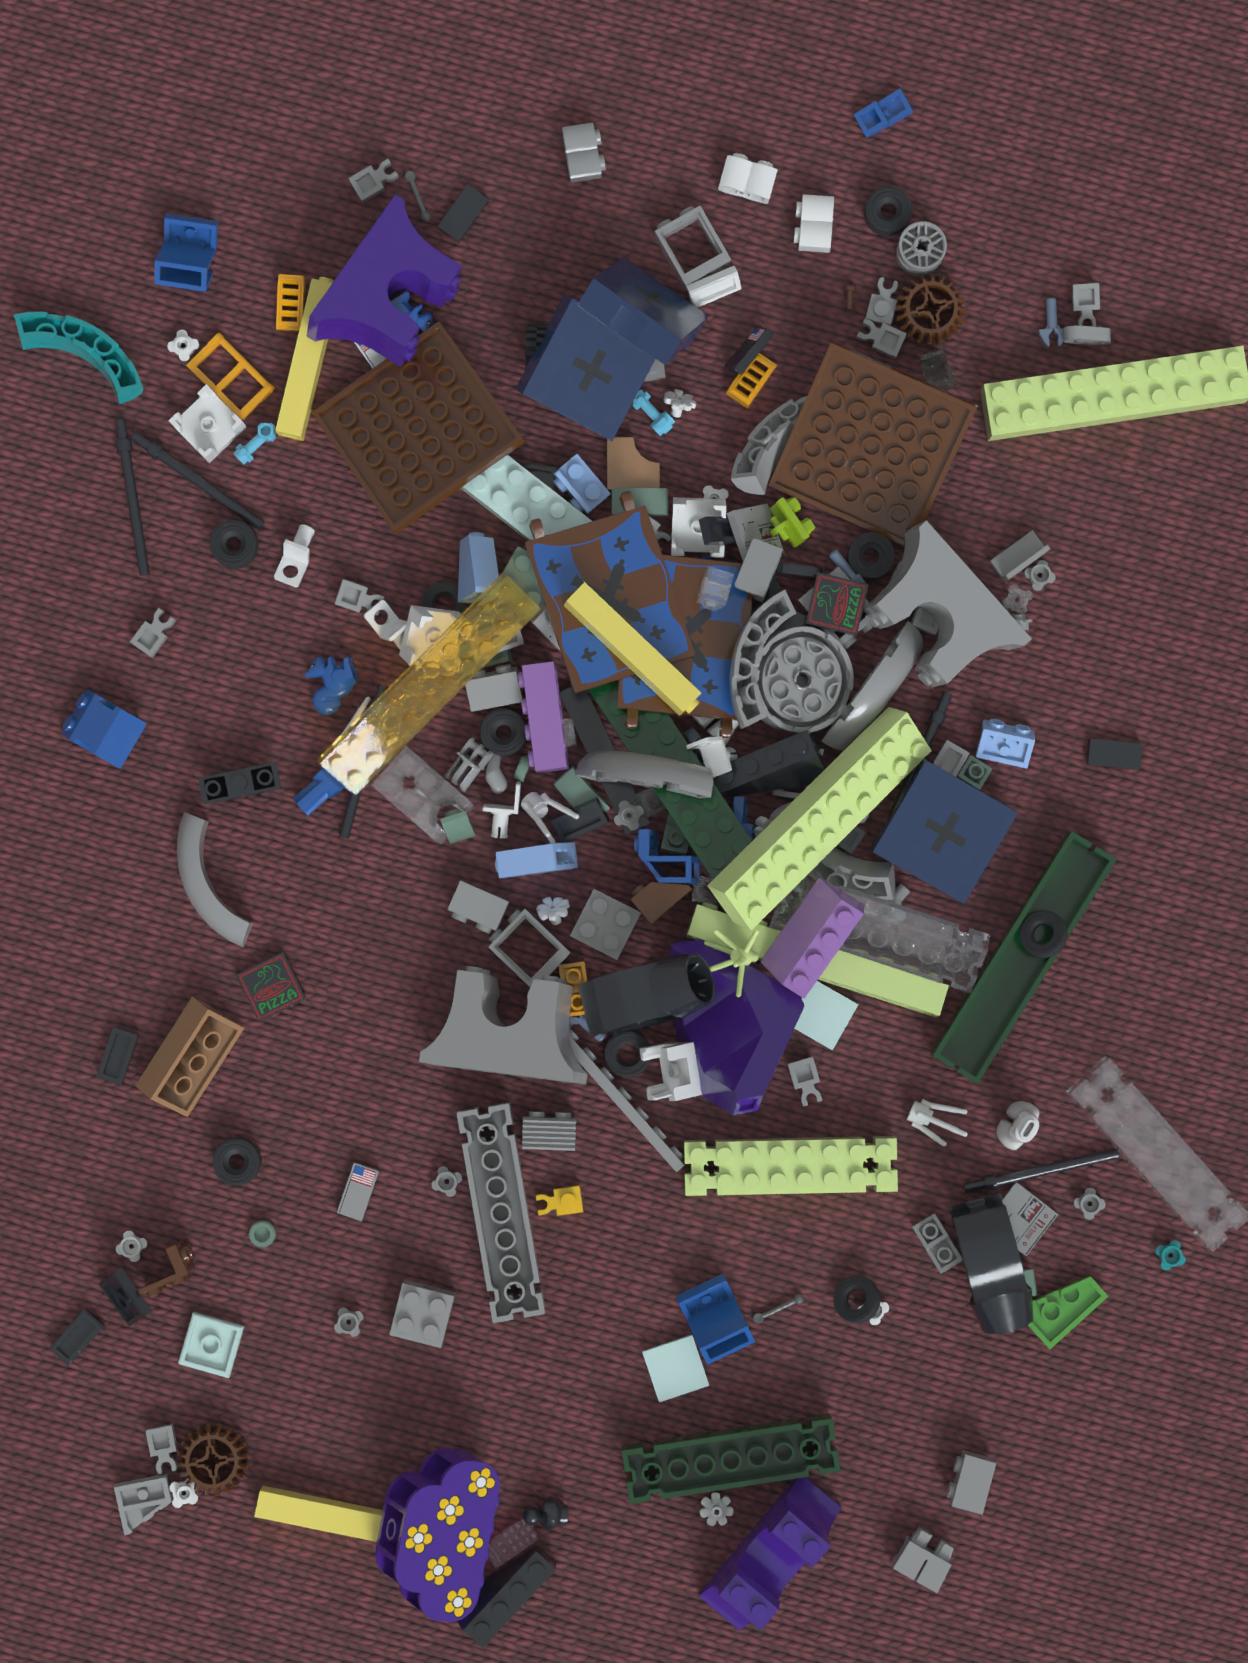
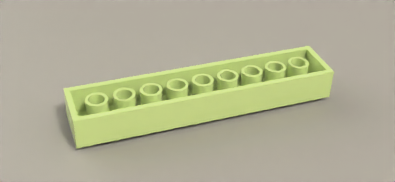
M1244 346L984 384L980 389L988 441L1245 403L1248 401V371Z
M888 707L707 885L733 923L752 930L931 752L930 747L907 712Z

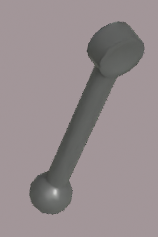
M408 171L405 174V179L407 182H410L422 213L421 220L428 222L431 219V215L426 212L415 183V173Z
M796 1294L792 1300L762 1314H754L753 1320L755 1323L760 1324L764 1318L795 1303H803L804 1297L801 1294Z

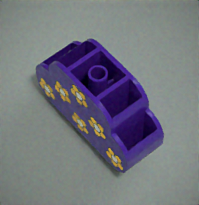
M438 1449L425 1459L420 1472H406L394 1479L386 1493L375 1549V1559L380 1570L399 1584L402 1596L409 1603L435 1621H459L468 1616L476 1606L480 1588H482L484 1583L483 1571L485 1562L489 1557L488 1546L490 1535L494 1531L495 1509L499 1505L500 1483L496 1471L490 1465L463 1449Z

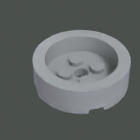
M785 627L775 630L770 634L763 646L764 650L756 672V684L759 685L761 702L767 717L761 720L775 729L798 733L806 730L814 732L829 726L843 713L847 707L846 703L850 691L853 690V668L846 650L832 635L813 627ZM799 672L807 675L808 681L804 687L796 684Z

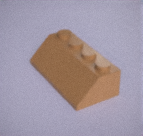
M192 997L135 1086L151 1100L188 1117L244 1030V1027L208 1004Z

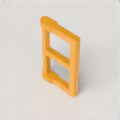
M217 333L186 365L242 421L275 389L221 333ZM221 344L239 363L215 385L198 366ZM246 369L263 388L240 410L222 391Z

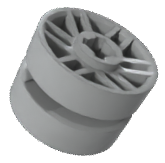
M922 221L911 224L903 231L896 247L898 264L905 272L913 276L931 274L939 267L946 253L947 242L945 235L938 226L930 222Z

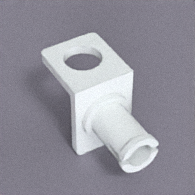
M300 525L293 542L285 539L283 543V557L274 574L275 580L293 587L299 586L309 564L310 549L307 547L315 532L311 527ZM292 565L296 567L298 574L294 578H287L283 574V569L286 566Z
M380 600L364 614V618L381 639L393 640L397 647L401 649L407 621L399 619L384 600ZM378 610H384L388 615L387 621L382 625H378L374 620V615Z
M722 736L707 737L686 745L687 749L701 750L705 767L711 769L713 778L730 772L732 770L730 761L737 759V754L731 755L736 750L731 747L726 748Z
M521 781L516 783L514 806L483 805L482 811L493 814L491 837L497 838L499 827H501L500 838H508L509 815L518 814Z

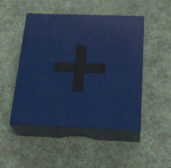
M622 257L594 277L577 304L609 327L624 335L636 346L665 366L676 357L680 350H684L695 340L709 315L625 257Z
M564 295L546 329L542 344L532 355L515 390L613 441L655 358L636 346L624 335L577 305L579 303L577 300Z
M924 758L904 789L899 805L887 818L870 849L873 853L965 904L1018 813Z

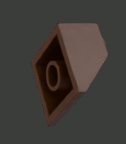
M642 882L631 892L634 897L630 901L652 924L687 894L691 888L689 885L650 882L646 886Z

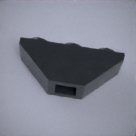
M276 762L198 778L203 804L237 800L281 788Z

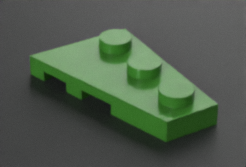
M1086 1276L1034 1299V1318L1028 1326L1051 1349L1099 1306L1108 1295L1091 1276Z

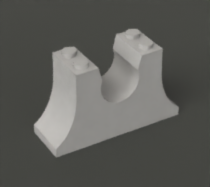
M927 520L911 527L904 534V555L895 576L887 587L863 609L867 614L865 616L867 621L873 627H878L879 629L894 625L909 617L915 608H922L933 615L938 624V639L932 649L923 654L915 667L919 672V679L925 685L931 687L948 684L967 664L990 649L1012 650L1025 646L1032 639Z
M467 966L466 971L457 970L454 998L447 1022L436 1040L426 1049L420 1051L419 1062L437 1066L586 1085L587 1073L581 1068L575 1058L569 1035V1016L573 986L565 984V979H559V977L543 975L542 980L534 979L527 995L528 1006L524 1016L516 1024L506 1027L497 1014V1001L500 996L498 977L491 976L489 970L479 967Z

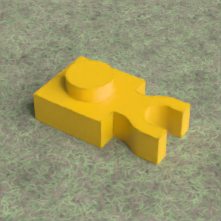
M580 1185L553 1189L554 1196L546 1194L536 1195V1201L543 1199L547 1202L545 1209H538V1215H545L553 1209H556L557 1216L583 1212Z

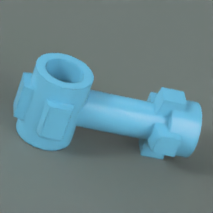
M641 389L633 401V407L636 410L642 408L653 420L650 426L660 436L663 433H668L673 428L672 425L675 421L666 411L661 414L648 401L651 396Z
M260 423L257 426L258 434L244 447L241 444L236 447L237 450L233 454L243 464L250 463L254 459L251 454L265 441L273 442L276 439V427L272 423Z

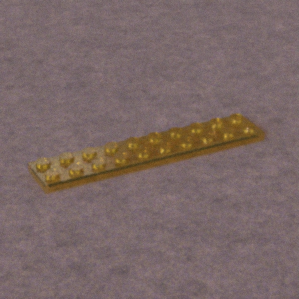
M503 572L317 759L318 763L356 795L541 610L539 605Z

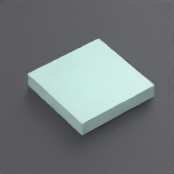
M816 981L805 999L802 998L805 1007L795 1029L833 1050L858 1004Z
M193 1312L178 1364L229 1378L244 1326Z
M692 1334L642 1351L659 1402L709 1386Z

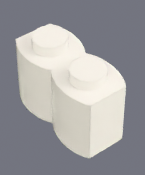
M734 153L733 156L727 155L718 190L768 204L778 169L773 168V164L767 161L760 160L758 163L748 161V157L742 154Z
M803 195L802 202H797L796 218H801L800 227H795L794 243H799L798 251L830 253L834 208L833 196Z

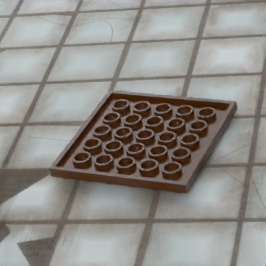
M440 321L417 336L420 340L416 346L417 351L410 362L405 360L403 365L399 367L390 360L385 359L312 412L395 534L525 443Z
M831 341L768 486L869 531L882 534L886 538L905 546L904 534L911 527L925 521L978 405Z

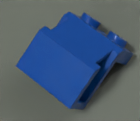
M166 214L164 218V243L155 259L154 284L206 292L213 278V271H210L209 267L217 252L218 221Z
M87 689L85 694H81L76 702L77 708L72 716L65 720L61 735L121 769L147 723Z
M639 829V835H635L634 839L635 851H638V856L644 861L659 883L700 884V861L697 857L659 856V832L650 829ZM657 863H686V877H667ZM692 863H694V878H692Z
M724 1274L675 1296L707 1365L755 1343Z

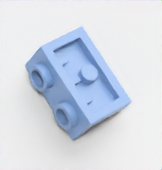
M578 454L552 474L556 478L553 480L555 486L562 493L567 491L573 498L570 501L571 505L585 514L592 511L610 495V492Z
M999 719L983 720L976 757L1028 768L1035 743V733L1025 725H1007Z

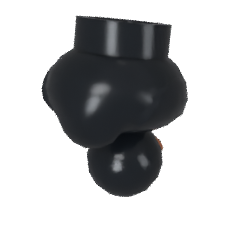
M549 1496L543 1502L541 1512L535 1507L525 1509L523 1520L527 1525L534 1526L540 1522L544 1529L553 1530L558 1525L565 1526L567 1524L568 1505L561 1504L559 1500Z

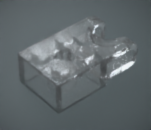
M407 746L402 749L371 785L433 840L440 844H443L447 839L445 831L437 823V815L440 809L445 806H454L462 812L466 811L469 813L474 808L472 802ZM407 777L409 779L411 777L415 778L413 783L416 786L412 790L410 788L404 789L405 783L403 781Z

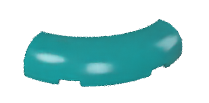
M47 312L14 314L23 350L52 348L63 350L85 359L105 376L112 386L119 404L131 401L142 394L143 386L132 361L111 337L97 327L69 315L60 316L48 314Z

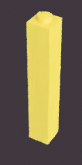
M319 277V280H311L275 430L279 436L304 441L328 342V339L314 342L306 336L310 314L334 282L330 278Z
M585 582L565 602L564 607L679 716L684 711L689 714L700 703L696 698L701 692Z
M262 1486L254 1517L377 1542L383 1510Z

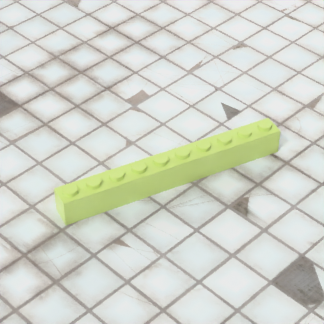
M703 902L702 906L697 904L686 937L693 940H708L732 949L713 933L714 929L719 930L739 947H745L753 931L759 929L757 938L750 950L757 952L758 960L761 961L784 927H778L775 930L767 927L768 923L761 920L752 930L733 923L728 914L717 911V906ZM842 946L818 979L935 1018L940 1016L949 985L943 984V979L928 975L927 978L917 975V970L907 967L899 970L892 967V962L878 959L877 962L868 960V955L862 952L853 951L852 954L842 951Z

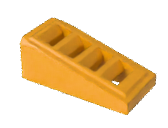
M278 275L276 330L299 332L305 305L306 279L304 276ZM285 284L298 285V289L285 288ZM284 296H298V300L284 299ZM284 306L298 307V310H284ZM283 317H297V322L283 321Z
M759 353L741 375L738 374L726 394L748 409L777 365ZM757 360L766 366L768 370L764 372L754 365V362ZM749 369L761 375L762 378L759 380L748 373ZM746 377L755 383V388L744 382L743 378ZM739 385L750 392V395L747 396L738 390L737 387Z

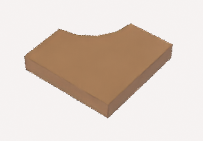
M614 437L613 441L607 439L608 491L617 488H660L659 463L650 462L642 457L635 448L633 437Z

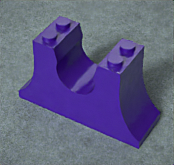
M395 195L310 314L306 336L314 342L325 339H343L356 342L374 350L401 367L405 360L410 362L417 351L416 346L420 340L417 337L419 326L408 314L397 310L391 304L389 297L397 292L410 291L421 296L426 302L443 307L446 301H452L459 291L458 285L462 280V277L459 275L462 266L436 250L419 235L408 218L405 201Z
M807 1477L794 1479L699 1593V1597L738 1630H741L751 1622L762 1630L778 1611L780 1606L779 1597L791 1578L805 1564L809 1567H814L831 1547L829 1532L841 1509V1505Z

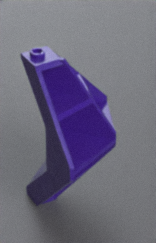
M702 939L672 944L669 956L689 953L699 954L709 967L731 959L729 954L706 946L704 944L705 941ZM749 965L745 966L740 997L736 996L739 966H727L711 972L715 985V995L712 1003L685 1018L674 1020L677 1041L694 1042L702 1096L732 1115L759 1109L763 1095L805 1007L801 996Z

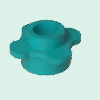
M1172 1240L1168 1245L1156 1247L1155 1253L1160 1257V1266L1163 1270H1170L1171 1267L1178 1265L1181 1266L1186 1261L1185 1256H1183L1180 1250L1181 1244L1176 1240ZM1172 1253L1173 1257L1169 1258L1168 1254Z

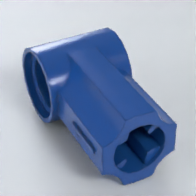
M328 764L313 778L314 781L293 799L307 816L312 814L328 798L331 799L348 784L331 764Z

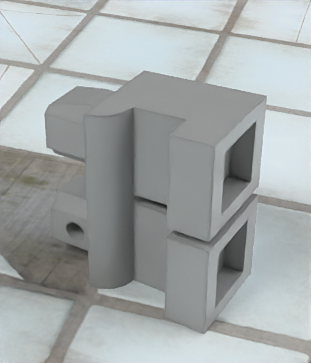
M918 1527L911 1537L907 1536L905 1538L902 1548L892 1559L891 1565L898 1572L913 1580L915 1579L916 1582L938 1593L952 1565L949 1559L954 1547L942 1539L938 1542L935 1550L926 1547L932 1534Z

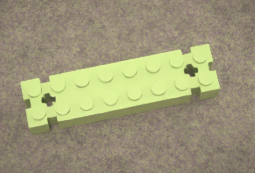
M873 1136V1143H865L863 1137L715 1140V1146H706L705 1140H684V1163L691 1164V1172H684L685 1196L707 1195V1189H716L717 1195L866 1192V1186L874 1185L876 1192H898L897 1169L891 1168V1160H897V1138L894 1136ZM871 1157V1160L876 1165L875 1167L872 1166V1170L868 1171L863 1166V1162H868L866 1159ZM708 1161H713L714 1165L718 1166V1170H714L715 1173L709 1174L708 1170L704 1169L705 1164L708 1166Z

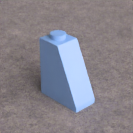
M473 532L460 540L458 602L483 605L500 595V582L493 538L484 537L483 533Z
M575 842L546 844L496 852V871L499 874V878L576 869L578 868Z

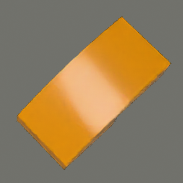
M585 962L558 965L560 979H565V984L573 986L569 1017L585 1015L578 990V985L587 981Z

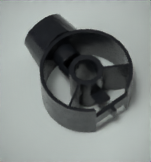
M695 953L666 956L657 963L614 972L578 985L590 1038H595L599 1034L613 1032L615 1036L623 1034L625 1031H637L678 1018H685L712 1003L715 995L714 978L706 961L699 954Z
M1001 1193L949 1206L972 1292L969 1304L981 1330L988 1334H1002L1029 1325L1034 1318L1032 1288L1025 1280L1015 1236L1006 1205H1003Z

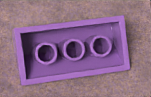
M554 661L522 665L523 672L518 673L520 688H525L526 698L521 699L523 715L528 714L529 725H525L526 740H531L533 750L528 751L530 767L535 766L536 772L568 770L569 761L561 698L559 695L557 667Z
M819 876L763 956L761 963L782 985L805 999L864 915V904Z

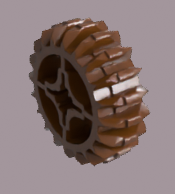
M930 274L929 280L926 282L925 277L921 275L919 277V284L912 279L909 282L911 289L904 286L902 288L904 295H899L897 301L902 305H897L895 311L903 314L897 316L896 321H905L900 330L906 331L909 328L911 331L907 337L911 339L914 334L917 335L916 343L918 344L922 342L923 338H926L927 346H931L933 338H935L936 343L940 345L942 343V336L949 341L952 338L951 332L957 334L960 330L956 324L962 325L964 323V319L959 315H964L966 308L958 306L964 304L965 299L956 298L961 290L959 288L954 291L951 290L954 284L953 281H950L947 286L943 284L944 276H941L939 281L935 282L934 274ZM930 291L937 292L946 299L937 300ZM922 293V305L910 311V301L915 295ZM928 305H930L931 309H938L935 310L933 315H931L930 311H923L926 310ZM951 309L950 321L940 328L939 315ZM914 319L926 321L929 325V328L932 329H926L921 327L914 321Z
M212 1423L206 1425V1432L202 1426H198L196 1428L197 1435L194 1432H190L187 1435L190 1441L183 1440L181 1443L182 1447L186 1450L178 1452L179 1457L185 1458L177 1463L178 1467H186L180 1473L181 1477L190 1476L186 1484L190 1486L195 1482L197 1484L194 1489L195 1492H199L201 1487H205L204 1495L206 1496L210 1494L211 1488L214 1489L215 1496L221 1494V1487L226 1493H229L231 1491L230 1484L237 1487L240 1484L237 1477L244 1479L246 1473L241 1469L249 1467V1463L242 1459L248 1458L250 1453L247 1451L241 1452L247 1446V1443L241 1442L238 1444L237 1440L241 1437V1434L237 1433L232 1437L230 1433L233 1428L230 1426L226 1432H223L222 1423L217 1425L216 1431H214ZM215 1439L227 1444L232 1453L221 1450ZM207 1440L206 1454L193 1458L196 1445ZM211 1454H215V1457L218 1456L220 1459L216 1465L211 1464L212 1461H208ZM234 1461L232 1473L220 1479L221 1465ZM196 1467L205 1468L212 1479L201 1475Z

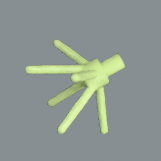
M714 929L713 933L732 949L705 940L704 944L730 954L731 959L709 968L713 972L730 965H734V967L739 966L736 996L740 997L745 966L758 960V953L750 949L757 938L759 929L753 931L745 947H739L719 930Z

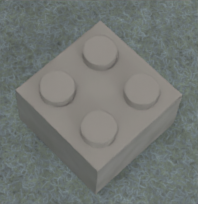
M594 889L570 936L617 960L641 912Z
M404 1280L389 1335L441 1348L456 1292Z

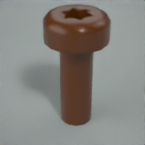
M844 286V291H847L846 309H853V291H856V286Z

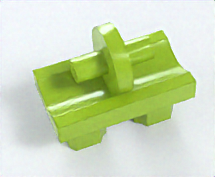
M783 497L769 508L772 515L770 521L775 527L769 532L770 535L773 537L779 534L784 541L788 539L793 548L801 545L810 537L809 534L815 529L810 519L805 518L799 521L795 515L801 509V505L796 497L787 500Z

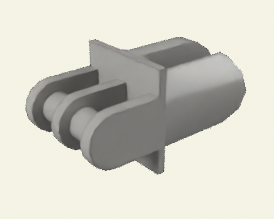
M473 737L468 740L460 752H457L458 758L444 776L448 780L452 778L451 782L456 786L460 785L459 788L463 792L467 790L480 770L486 769L484 767L493 756V752H487L484 749L485 746L482 744L478 745ZM470 749L474 751L471 756L467 754ZM479 755L483 758L480 763L476 761Z

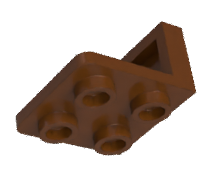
M182 1239L166 1248L175 1272L145 1284L137 1290L139 1295L146 1293L150 1297L163 1291L162 1289H165L167 1287L166 1284L171 1282L172 1286H175L191 1277L190 1272L195 1269L192 1261L195 1255L189 1243L185 1244Z

